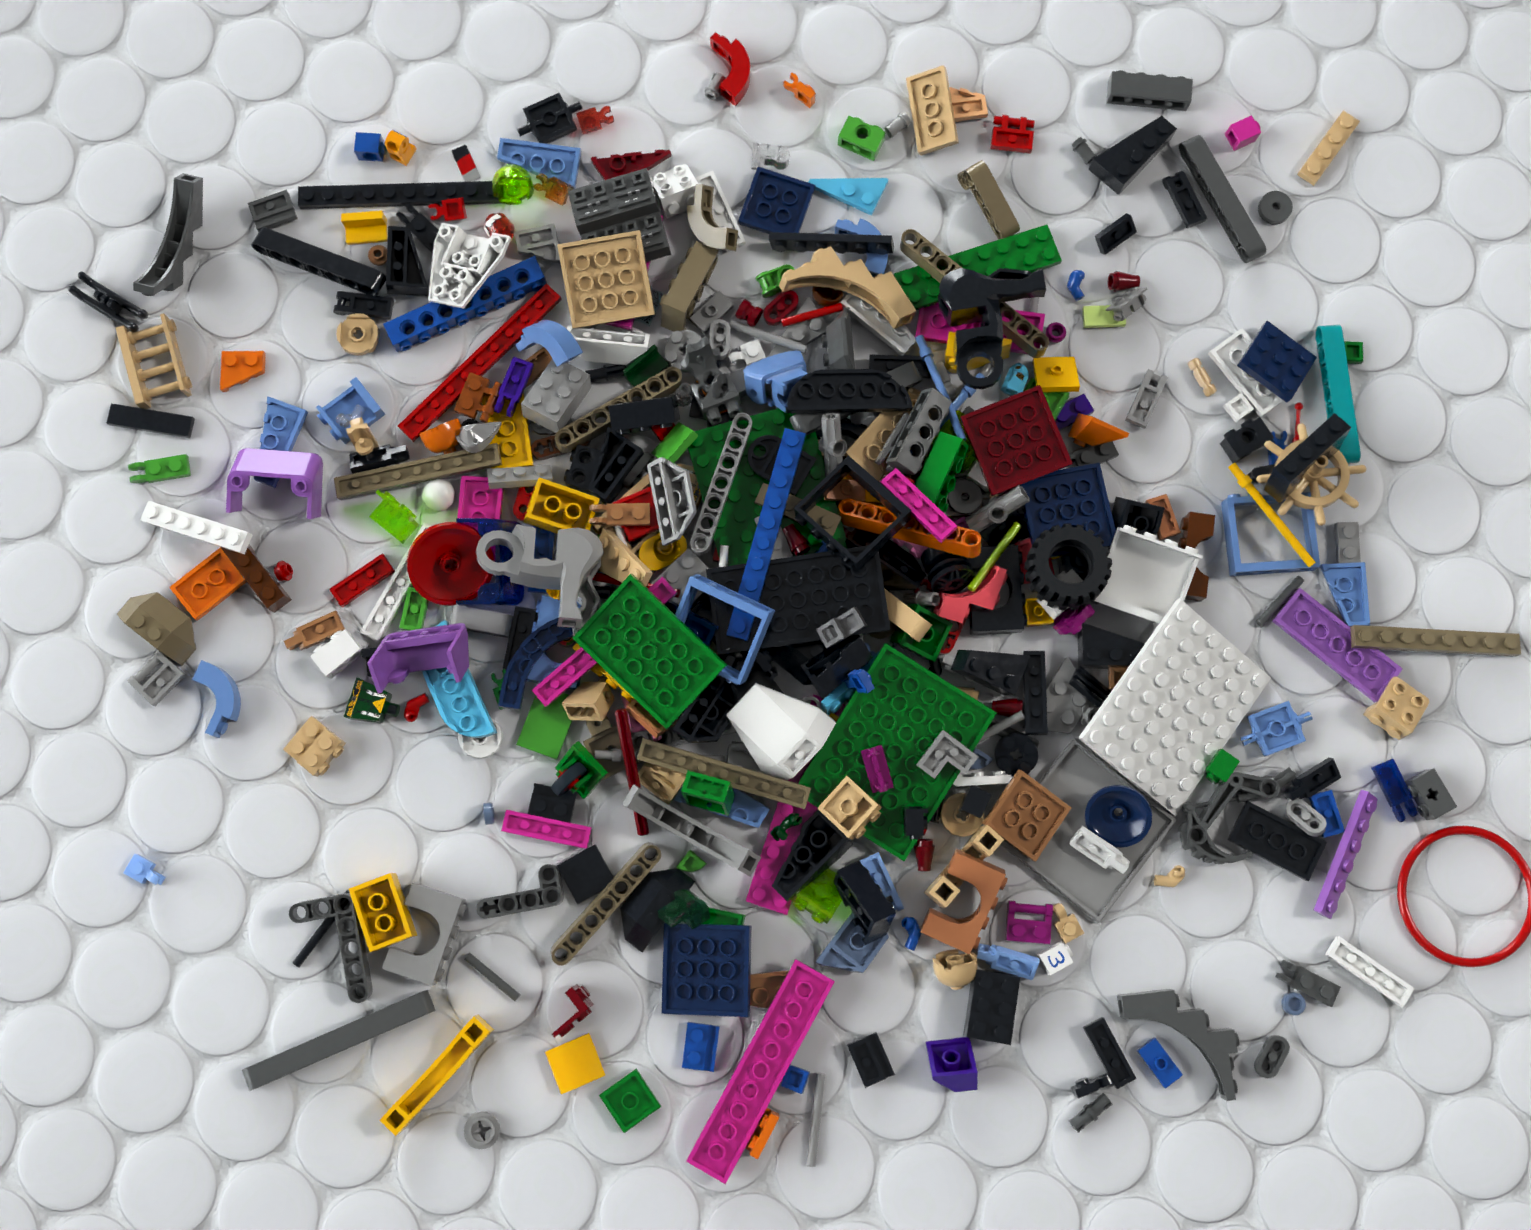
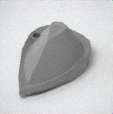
M489 422L462 426L460 428L461 432L456 436V439L466 451L470 453L480 452L490 444L502 423Z

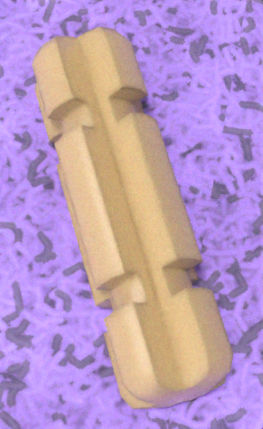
M1194 358L1188 362V366L1191 371H1194L1193 375L1200 387L1204 388L1202 391L1205 396L1209 397L1215 394L1217 389L1214 384L1210 383L1212 380L1205 368L1201 367L1202 363L1199 358Z

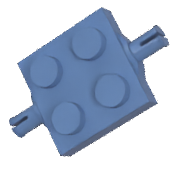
M1286 701L1247 716L1252 733L1241 737V741L1250 739L1242 742L1244 746L1256 741L1265 757L1305 742L1306 739L1302 733L1301 724L1313 720V718L1310 716L1304 719V717L1311 715L1310 712L1297 716L1290 702Z

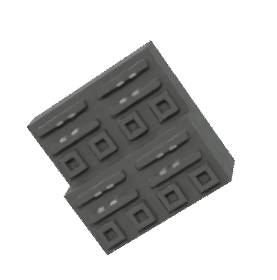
M647 168L568 191L581 240L640 230L646 262L672 255Z

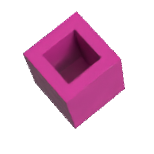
M1252 115L1231 124L1225 136L1233 150L1236 151L1255 142L1261 134L1260 125L1254 120Z

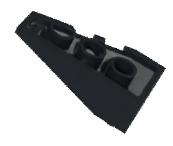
M819 810L803 824L796 842L791 847V852L786 862L783 863L772 884V887L787 902L839 860L853 845L852 841Z

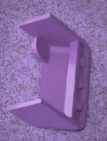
M245 448L238 452L227 478V513L242 511V494L250 484V476L291 479L293 493L299 497H308L307 519L321 517L323 460L318 454Z
M464 623L395 632L387 635L367 662L377 694L382 693L388 683L398 684L403 682L410 672L447 667L448 672L454 674L456 683L461 682L469 668L468 632Z

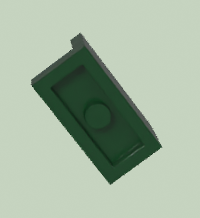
M653 344L645 353L626 367L623 373L625 379L635 387L670 366L658 352L657 346Z

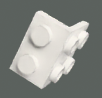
M678 165L671 170L657 173L651 177L654 190L659 197L666 219L687 211V205H694V192L698 183L687 165Z

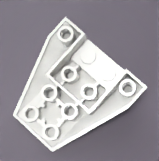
M442 223L434 240L428 300L464 309L504 257L511 237L492 233L490 239L469 235L459 226Z
M757 683L727 713L728 719L761 772L784 780L793 778L823 747L836 724V721L820 708Z

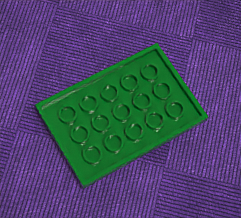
M630 574L573 637L666 730L671 727L686 708L696 700L727 666L722 659L633 574Z

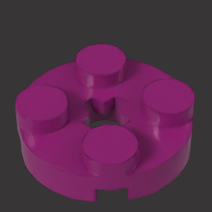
M1091 604L1085 607L1080 606L1077 610L1067 608L1054 619L1056 626H1053V628L1060 635L1070 632L1072 635L1077 634L1082 629V624L1095 613V610Z

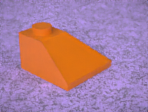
M1078 413L1068 436L1074 439L1073 443L1085 447L1086 444L1096 446L1127 438L1129 433L1093 416Z

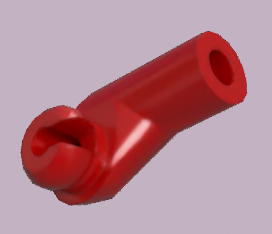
M426 693L407 702L404 718L408 722H414L418 717L420 707L430 702Z

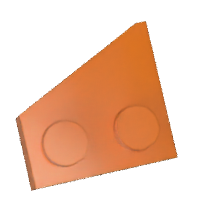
M222 351L220 390L227 392L229 391L228 388L234 385L244 384L251 378L264 374L266 353L264 351Z

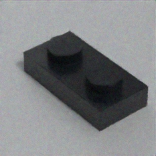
M1126 213L1094 237L1100 253L1106 255L1134 235L1137 230L1132 216Z

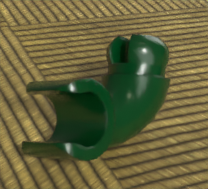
M799 813L788 815L780 826L778 825L772 829L771 836L776 841L780 839L786 840L788 834L785 831L793 826L800 825L802 817H799Z

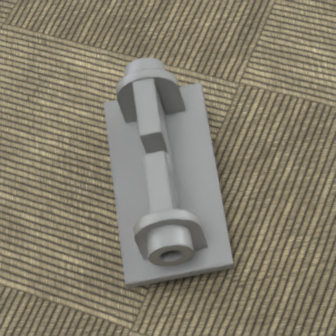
M1137 287L1128 289L1123 297L1113 300V304L1106 311L1113 310V317L1116 321L1125 320L1132 312H1135L1145 304L1146 296L1143 293L1148 289H1138Z

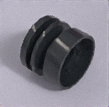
M929 547L921 555V563L928 574V581L931 583L933 592L938 594L940 592L947 594L958 592L966 588L975 577L967 557Z

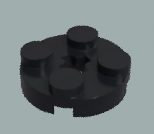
M1012 732L1002 737L995 747L997 767L1012 776L1015 775L1018 769L1029 774L1038 761V749L1031 737L1021 732ZM1016 749H1019L1020 754H1023L1022 757L1013 759L1010 752H1015Z

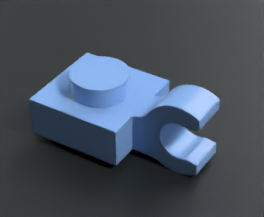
M139 854L133 855L123 872L125 875L143 884L148 880L153 884L157 885L158 883L162 885L166 878L153 870L156 866L155 863Z

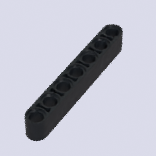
M266 227L260 229L251 244L253 249L260 254L370 296L376 297L386 282V275L377 269Z

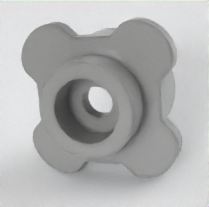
M1089 705L1082 707L1083 718L1081 719V724L1083 726H1087L1099 708L1096 705L1094 707Z

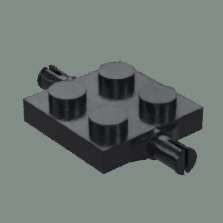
M557 93L525 107L523 111L527 118V125L517 128L519 136L521 137L531 132L537 138L538 143L547 144L577 130L572 113L583 109L582 105L578 101L568 106L563 101L560 93Z

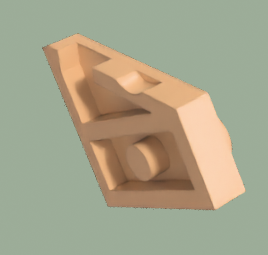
M949 87L955 122L987 118L988 110L985 95L976 92L972 93L963 88L958 90Z

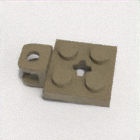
M607 716L601 721L600 726H595V721H586L592 737L583 741V744L593 757L595 750L608 751L609 746H612V748L617 747V749L622 751L617 725L612 727ZM596 759L608 772L602 781L625 770L624 760L612 762L611 759Z

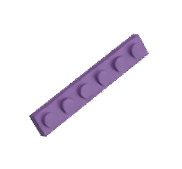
M1360 790L1314 907L1315 912L1329 919L1332 918L1333 913L1337 910L1338 900L1341 893L1345 890L1348 874L1352 871L1356 854L1361 849L1364 833L1367 832L1372 813L1377 808L1378 799L1368 791Z

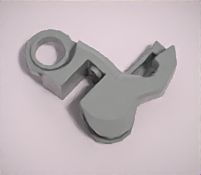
M516 524L512 533L498 530L484 534L476 548L477 561L482 569L497 576L510 577V582L523 586L560 590L558 627L572 628L574 637L595 614L600 597L592 580L601 567V557L604 552L601 541L594 533L579 527L558 530L554 560L548 558L534 559L536 528ZM494 545H503L511 550L513 557L504 563H497L488 558L486 551Z

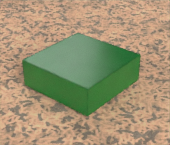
M1344 341L1347 364L1363 363V342Z

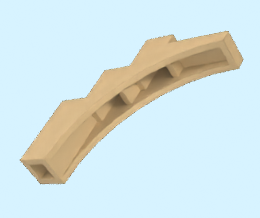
M831 246L816 250L813 253L811 262H806L795 270L789 269L784 272L779 284L782 292L810 286L829 287L845 291L872 305L887 319L894 329L911 322L917 312L892 272L880 273L873 278L861 259L855 262L849 261L843 265Z

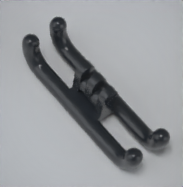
M79 272L78 278L96 290L94 297L98 301L74 285L68 287V291L76 298L121 326L124 325L129 331L137 332L139 327L136 323L130 322L119 315L122 308L142 319H147L149 316L146 310L140 309L106 288L85 272Z

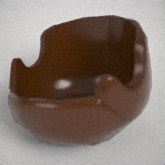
M812 287L813 298L819 305L824 307L837 304L844 295L842 290L829 287Z

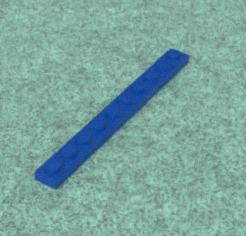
M787 428L784 429L738 593L757 602L760 600L806 437V433ZM734 606L726 635L748 641L755 616Z

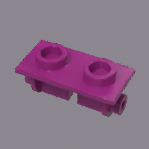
M882 745L861 750L872 793L885 792L889 788H893Z

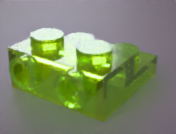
M829 868L791 899L793 906L800 911L806 910L811 913L812 919L817 923L822 924L825 922L827 924L842 902L833 883L836 873Z

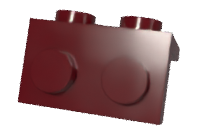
M576 984L565 992L579 1011L552 1033L554 1038L557 1035H560L562 1038L575 1027L573 1025L575 1020L580 1022L592 1012L590 1008L594 1004L588 998L591 995L583 985L579 987Z

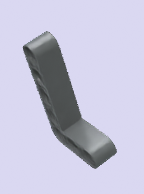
M342 893L294 904L290 907L289 917L295 923L335 916L348 996L352 1002H364L371 996L373 988L364 935L350 893ZM342 898H347L350 901L349 909H344L341 906ZM321 902L326 903L328 906L326 914L321 913L319 910ZM299 906L303 907L306 911L304 918L299 917L297 914ZM346 920L353 922L354 929L352 931H348L345 928ZM350 942L357 944L358 950L356 953L349 951L348 945ZM353 964H358L361 967L360 975L353 973ZM357 986L365 989L364 997L356 994Z

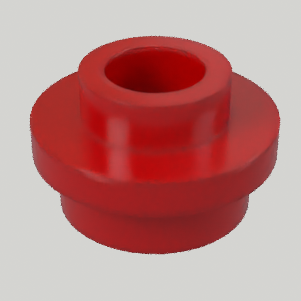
M279 561L273 568L275 576L279 581L291 580L293 574L291 565L284 561Z

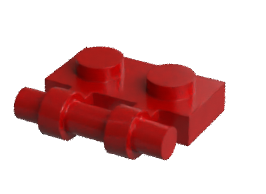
M1002 115V117L994 116L993 124L1001 125V127H993L991 149L1031 153L1034 131L1026 130V128L1033 129L1035 120H1027V117H1020V119L1010 118L1009 115ZM1008 126L1019 127V129H1011Z

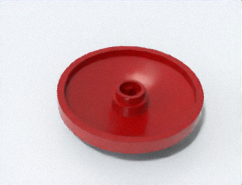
M458 522L439 523L424 530L412 543L407 556V571L415 590L428 601L447 606L463 604L480 595L486 589L493 574L482 569L477 561L476 548L483 535L475 528ZM490 547L486 551V555L494 562L493 552Z

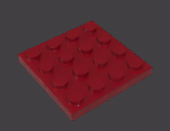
M1040 385L960 416L991 496L1073 464Z

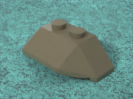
M158 592L131 597L117 613L128 627L157 650L182 666L196 650L191 618Z

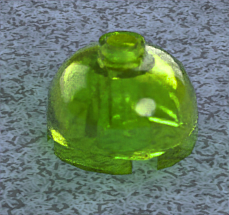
M508 164L502 166L492 178L493 195L499 198V202L503 204H521V200L525 198L529 200L534 193L533 180L529 172L520 165Z

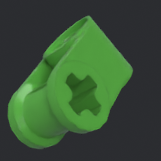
M786 264L757 275L755 279L760 283L763 298H769L782 292L779 287L782 275L789 269L795 270L794 267Z

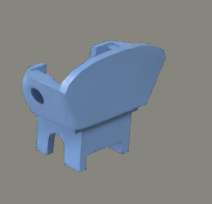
M801 351L779 353L754 362L743 370L746 393L749 398L756 404L764 405L768 403L770 407L776 406L785 413L786 402L791 389L804 375L808 374ZM764 383L771 384L773 400L766 397Z

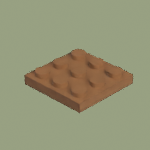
M1018 769L982 824L988 825L1006 842L1036 862L1071 810V807L1024 771Z

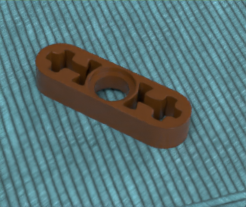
M584 428L578 430L581 434L588 432ZM555 435L538 439L531 445V452L538 460L566 454L560 452L555 447ZM562 438L566 440L567 443L570 442L569 438ZM591 440L584 443L583 446L588 447L591 443ZM548 442H551V446L554 450L553 452H551L550 448H547L550 447ZM542 445L543 448H547L543 450V454L535 452L536 450H538V446Z

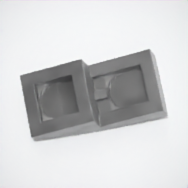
M853 607L839 617L833 618L820 626L816 631L825 647L829 648L863 629L867 624L858 608Z

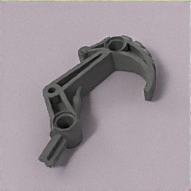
M1290 767L1274 777H1259L1233 772L1226 782L1218 785L1208 802L1198 804L1192 802L1184 803L1182 811L1185 813V818L1177 831L1180 832L1183 849H1190L1192 851L1191 856L1196 859L1203 858L1204 862H1214L1215 864L1234 863L1252 856L1251 851L1240 855H1230L1221 851L1207 833L1208 828L1228 802L1237 801L1239 803L1255 799L1274 798L1281 792L1283 786L1296 778V773ZM1265 783L1270 786L1271 791L1269 795L1263 791ZM1204 807L1203 811L1198 817L1197 813L1195 812V809ZM1193 829L1199 833L1197 841H1194L1191 837Z

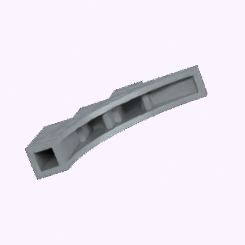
M635 785L631 787L622 803L638 814L750 877L761 859L760 856L692 819Z

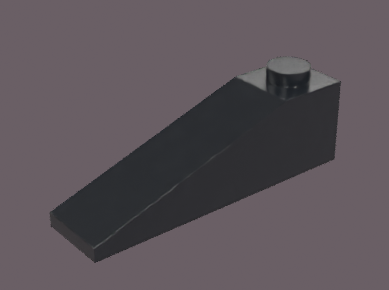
M1116 497L1112 510L1115 529L1117 530V527L1123 528L1124 525L1136 528V533L1144 535L1145 532L1157 534L1165 507Z

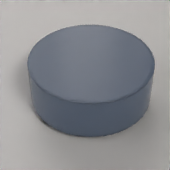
M483 803L485 825L494 824L493 803Z
M1289 992L1282 998L1281 1005L1286 1013L1300 1015L1304 1012L1306 1002L1302 995Z

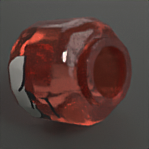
M492 213L486 218L484 231L489 237H491L492 233L510 236L511 239L513 238L515 228L506 215L503 213Z

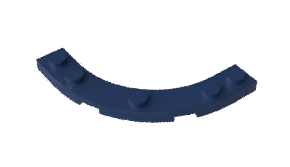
M559 617L536 629L521 643L505 671L499 697V707L521 710L526 681L534 664L549 648L565 639L573 637L572 628L557 626Z

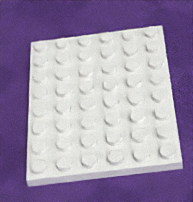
M1177 599L1078 739L1172 816H1176L1206 773V767L1214 755L1217 754L1218 749H1222L1271 677L1184 601Z

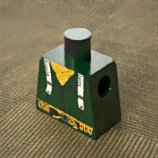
M356 677L344 717L351 720L383 723L386 715L398 716L400 705L390 702L392 698L391 693L383 690L382 693L377 694L374 685Z

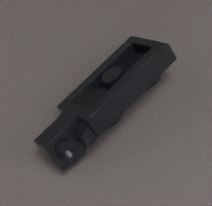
M388 444L374 448L367 455H360L357 452L351 453L349 455L350 470L354 474L403 462L410 459L409 451L406 445L391 447Z
M1328 757L1296 777L1292 781L1293 785L1283 790L1285 799L1294 801L1297 798H1310L1339 780L1341 775L1334 758Z

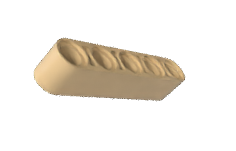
M884 588L889 620L920 642L932 624Z

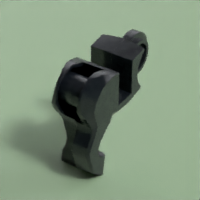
M958 268L950 271L942 278L939 286L938 303L939 309L948 325L952 327L981 322V327L959 330L955 333L953 346L954 364L957 365L959 379L966 386L973 389H986L999 381L1003 373V359L1001 357L1003 324L999 304L1023 298L1044 297L1046 285L1043 269L1031 273L1025 270L999 268L991 275L985 276L973 270ZM975 357L987 358L992 363L993 372L987 377L976 378L968 372L967 363Z

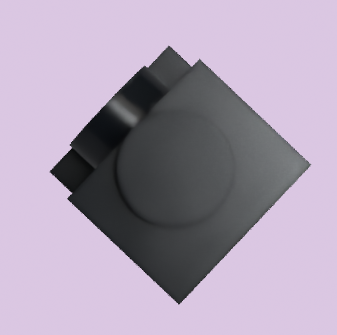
M904 806V833L906 836H909V839H923L924 830L928 828L927 816L923 815V813H928L926 806Z

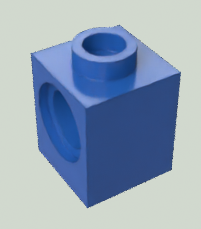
M356 132L354 152L358 160L383 162V156L387 153V149L381 134Z

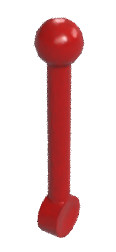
M1300 402L1295 404V409L1297 410L1295 437L1292 439V443L1299 440L1297 426L1300 424L1301 410L1303 409V404Z

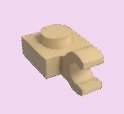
M1062 903L1053 905V911L1059 920L1053 923L1064 944L1084 934L1073 913L1067 916Z

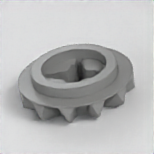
M488 1112L473 1114L464 1126V1136L467 1143L476 1149L491 1147L500 1135V1124L496 1117ZM480 1122L483 1127H491L485 1132V1139L481 1133H473L480 1128Z

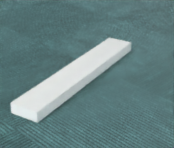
M423 523L414 540L431 526ZM409 549L360 630L361 634L378 643L381 642L405 601L408 587H413L407 571Z

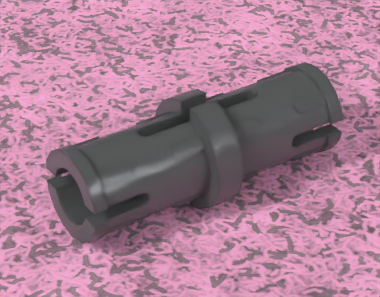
M1102 1093L1089 1105L1083 1106L1084 1109L1069 1120V1122L1079 1133L1093 1120L1096 1121L1098 1116L1113 1104Z

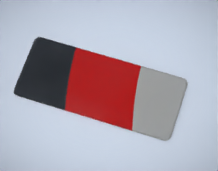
M467 145L453 149L452 154L465 182L479 179L480 174Z

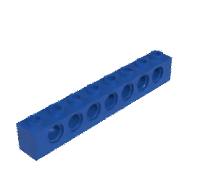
M533 256L490 275L469 301L471 306L467 309L430 302L383 325L396 351H407L412 345L419 342H427L434 335L447 333L454 326H462L474 317H482L494 308H502L512 300L522 299L525 297V294L532 291L537 292L547 282L536 257ZM521 278H528L525 283H519ZM503 286L509 287L507 291H500ZM490 295L487 300H481L482 296ZM446 312H452L451 316L443 317ZM433 320L431 325L425 326L426 321ZM414 328L413 333L406 334L408 329Z

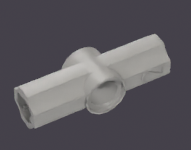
M826 413L821 418L823 436L819 441L818 447L824 453L825 477L843 461V455L847 450V444L841 438L840 414Z
M1018 485L1002 496H994L989 499L986 506L966 518V523L969 529L979 533L994 523L1004 522L1008 514L1029 502V497L1024 488Z

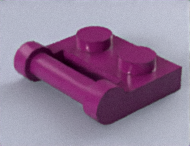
M1008 900L1005 940L1050 944L1053 904H1045V906L1031 905ZM1015 912L1044 914V921L1014 919Z

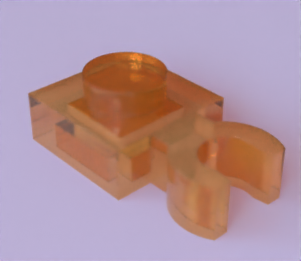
M538 174L536 178L541 180L542 185L536 183L533 188L537 191H546V198L562 206L566 204L571 185L554 176L549 180L545 174Z

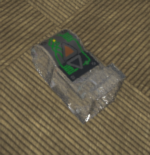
M753 143L751 170H757V167H760V165L774 166L776 169L783 170L789 165L790 152L784 146Z

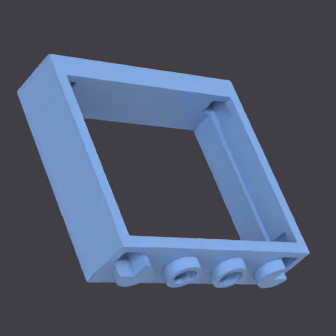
M1302 492V495L1311 497V492ZM1231 494L1221 502L1230 576L1314 571L1320 567L1313 510L1301 508L1306 550L1316 562L1311 567H1308L1303 560L1241 563L1234 506L1256 505L1257 503L1250 494L1241 497L1240 494ZM1262 495L1268 504L1278 503L1270 495Z
M699 574L692 575L689 578L675 614L684 624L698 590L762 619L741 672L727 665L719 674L726 678V682L741 685L748 678L775 610Z

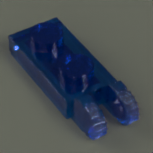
M1392 758L1371 767L1390 807H1392L1396 819L1400 823L1406 819L1400 806L1401 803H1404L1411 817L1417 816L1418 812L1412 800L1413 797L1395 760Z

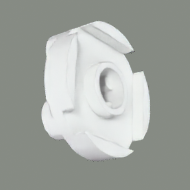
M491 718L497 733L484 738L481 743L475 738L458 733L460 747L468 755L480 759L490 757L499 751L503 740V733L496 720Z

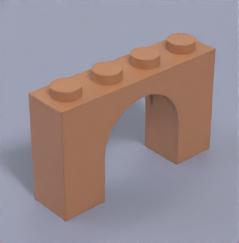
M956 848L947 867V873L974 885L981 896L980 904L973 914L965 918H953L929 907L921 925V933L970 954L972 948L976 950L981 939L978 935L981 929H986L990 919L987 915L990 909H995L999 899L996 895L999 889H1004L1008 878L1005 877L1004 869Z

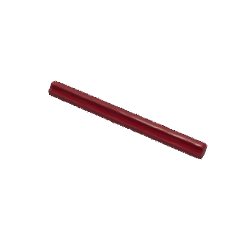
M618 709L615 711L629 791L633 785L641 789L626 709ZM633 811L638 835L649 834L647 818Z

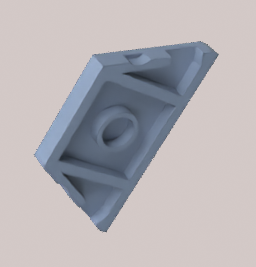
M851 912L815 963L864 973L889 936L886 934L864 945L862 939L865 936L860 926L854 925L852 920L855 919V916Z

